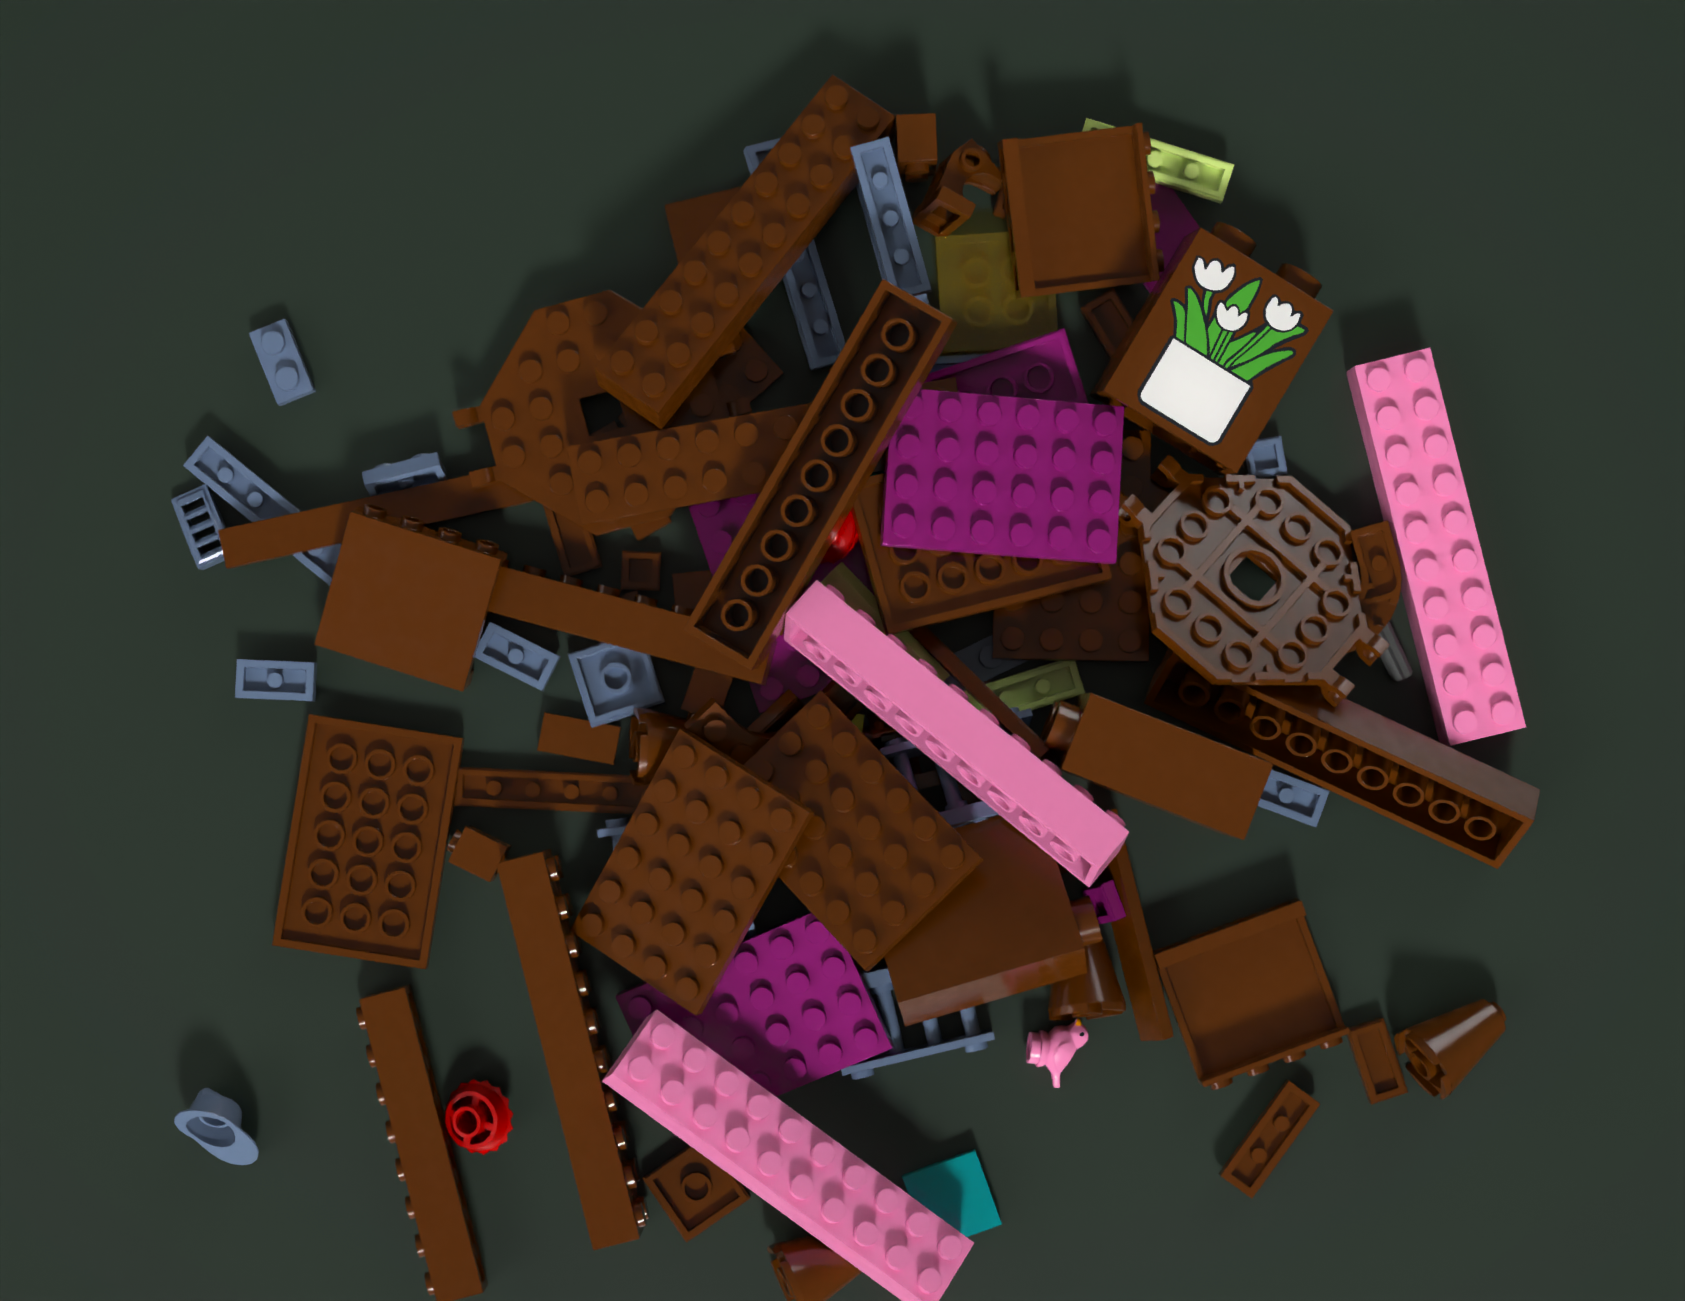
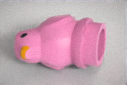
M1077 1018L1072 1024L1068 1026H1055L1048 1033L1044 1030H1039L1038 1033L1029 1032L1026 1043V1062L1035 1064L1036 1067L1046 1065L1051 1073L1053 1087L1060 1088L1061 1072L1072 1059L1076 1050L1084 1046L1088 1041L1089 1033L1087 1028Z

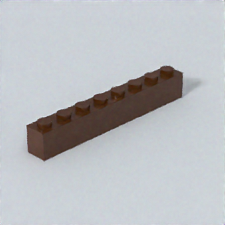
M508 560L503 561L501 564L488 612L766 686L777 640L761 667L750 670L683 630L694 611L693 609L673 604L671 611L657 608L658 600L635 594L634 601L619 598L621 590L598 584L597 590L593 591L582 588L583 580L561 575L560 580L555 581L545 578L546 570L524 565L521 572L508 568L510 562Z
M411 984L367 995L359 999L361 1006L356 1008L357 1019L362 1030L367 1029L370 1044L366 1045L367 1058L371 1068L377 1067L380 1082L376 1083V1093L380 1105L387 1106L390 1120L385 1122L386 1132L390 1143H396L400 1158L395 1159L396 1171L401 1182L406 1180L409 1196L405 1197L406 1210L410 1219H416L419 1234H415L416 1249L420 1257L426 1258L429 1270L424 1274L429 1295L435 1294L436 1301H454L481 1294L487 1288L488 1283L450 1135L445 1124V1116Z

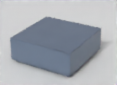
M1281 436L1256 440L1244 461L1247 475H1255L1256 478L1263 479L1288 474Z

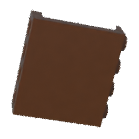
M1136 123L1132 126L1026 139H1003L997 143L1016 299L1160 280L1159 273L1164 272V256L1162 249H1156L1155 234L1160 232V220L1158 211L1152 210L1150 197L1151 194H1155V177L1153 171H1147L1146 155L1151 154V141L1148 131L1143 132L1142 123Z
M364 504V507L359 506L351 511L314 645L463 692L472 681L475 670L472 669V665L501 564L507 559L508 553L498 550L499 545L488 540L477 539L476 543L462 539V533L450 528L440 527L437 531L424 527L425 522L412 516L403 515L399 519L386 515L387 509L378 505Z
M1297 898L1288 900L1153 950L1159 977L1198 1082L1203 1087L1210 1086L1211 1090L1226 1087L1233 1083L1232 1077L1245 1072L1248 1076L1261 1074L1270 1069L1269 1063L1282 1058L1284 1063L1299 1060L1306 1056L1305 1050L1317 1045L1321 1049L1334 1047L1343 1042L1342 1036L1351 1033L1349 1027L1345 1026L1304 918L1307 914L1301 900Z

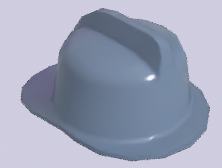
M203 1088L199 1091L189 1109L180 1111L175 1115L174 1124L176 1127L220 1160L235 1165H248L258 1159L259 1150L255 1141L241 1129L242 1110L232 1099L224 1097L209 1088Z

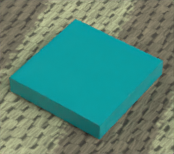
M975 1149L902 1175L907 1192L911 1197L964 1236L969 1237L1002 1225Z

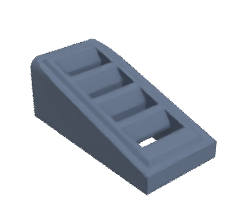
M204 484L171 499L198 569L205 570L225 561L221 546L206 553L202 548L216 540L220 541L218 530L227 528L210 488ZM203 497L205 505L186 512L185 505ZM206 512L209 513L210 519L194 526L192 525L191 519ZM214 526L216 532L198 539L196 533Z

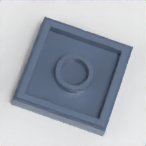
M603 642L568 654L592 728L635 715L634 708L652 709L666 704L650 655Z

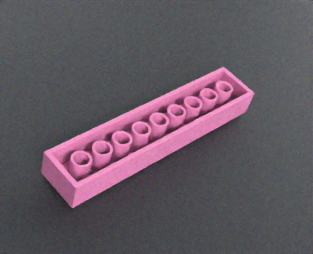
M1426 348L1354 366L1346 374L1383 521L1388 520L1399 557L1402 575L1401 592L1439 742L1446 746H1452L1525 728L1526 724L1431 349Z
M816 580L785 614L784 640L1086 886L1090 887L1119 853L1130 833L1124 828L1126 826L1125 822L1110 810L1104 812L1094 804L1093 796L1080 785L1073 787L1061 777V770L1054 763L1047 759L1041 761L1032 754L1029 744L1023 738L1016 734L1010 736L1001 729L999 721L993 714L985 709L979 711L967 701L968 696L962 689L952 683L948 686L939 679L937 671L931 664L923 659L917 661L908 654L906 646L900 639L892 634L886 636L877 629L875 621L869 614L861 609L855 611L844 602L845 597L838 589L829 584L825 587Z
M655 1010L645 1018L602 1080V1082L901 1301H939L974 1245V1242L659 1010Z

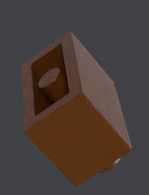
M936 113L896 115V165L900 177H905L906 182L928 181V176H934L936 173L938 161Z

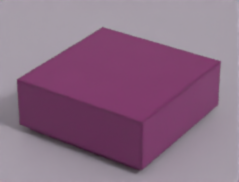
M1113 880L1092 884L1090 887L1087 886L1081 889L1083 897L1089 895L1099 924L1117 921L1126 917Z

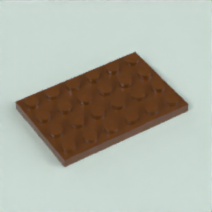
M1123 430L1119 510L1130 495L1134 494L1143 503L1145 508L1150 511L1151 432L1147 430ZM1118 521L1116 563L1109 564L1113 577L1109 581L994 609L992 615V659L1148 663L1149 608L1138 529L1125 526Z
M885 473L869 477L851 509L886 636L1102 583L1113 578L1109 564L880 546Z
M821 690L743 765L815 811L778 877L867 972L983 861V858Z
M309 714L272 941L273 946L420 969L428 968L453 815L457 777L461 765L465 738Z
M686 728L679 729L570 931L695 1016L702 1014L815 811Z

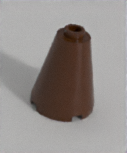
M634 708L633 711L636 717H631L629 731V759L637 762V770H630V778L634 786L650 784L679 729H685L684 724L689 719L646 708Z
M1103 937L1101 942L1084 946L1087 973L1051 984L1048 1005L1049 1020L1074 1021V1017H1086V1020L1119 1015L1126 1011V1002Z
M1480 999L1401 1030L1394 1038L1396 1050L1399 1056L1404 1052L1406 1053L1411 1063L1405 1067L1419 1086L1429 1095L1435 1097L1440 1094V1099H1445L1456 1089L1505 1032L1506 1026L1504 1022L1506 1021V1015L1497 1003Z
M813 1235L777 1242L767 1247L768 1253L776 1254L777 1256L776 1259L770 1262L787 1301L794 1299L796 1301H827L862 1273V1271Z

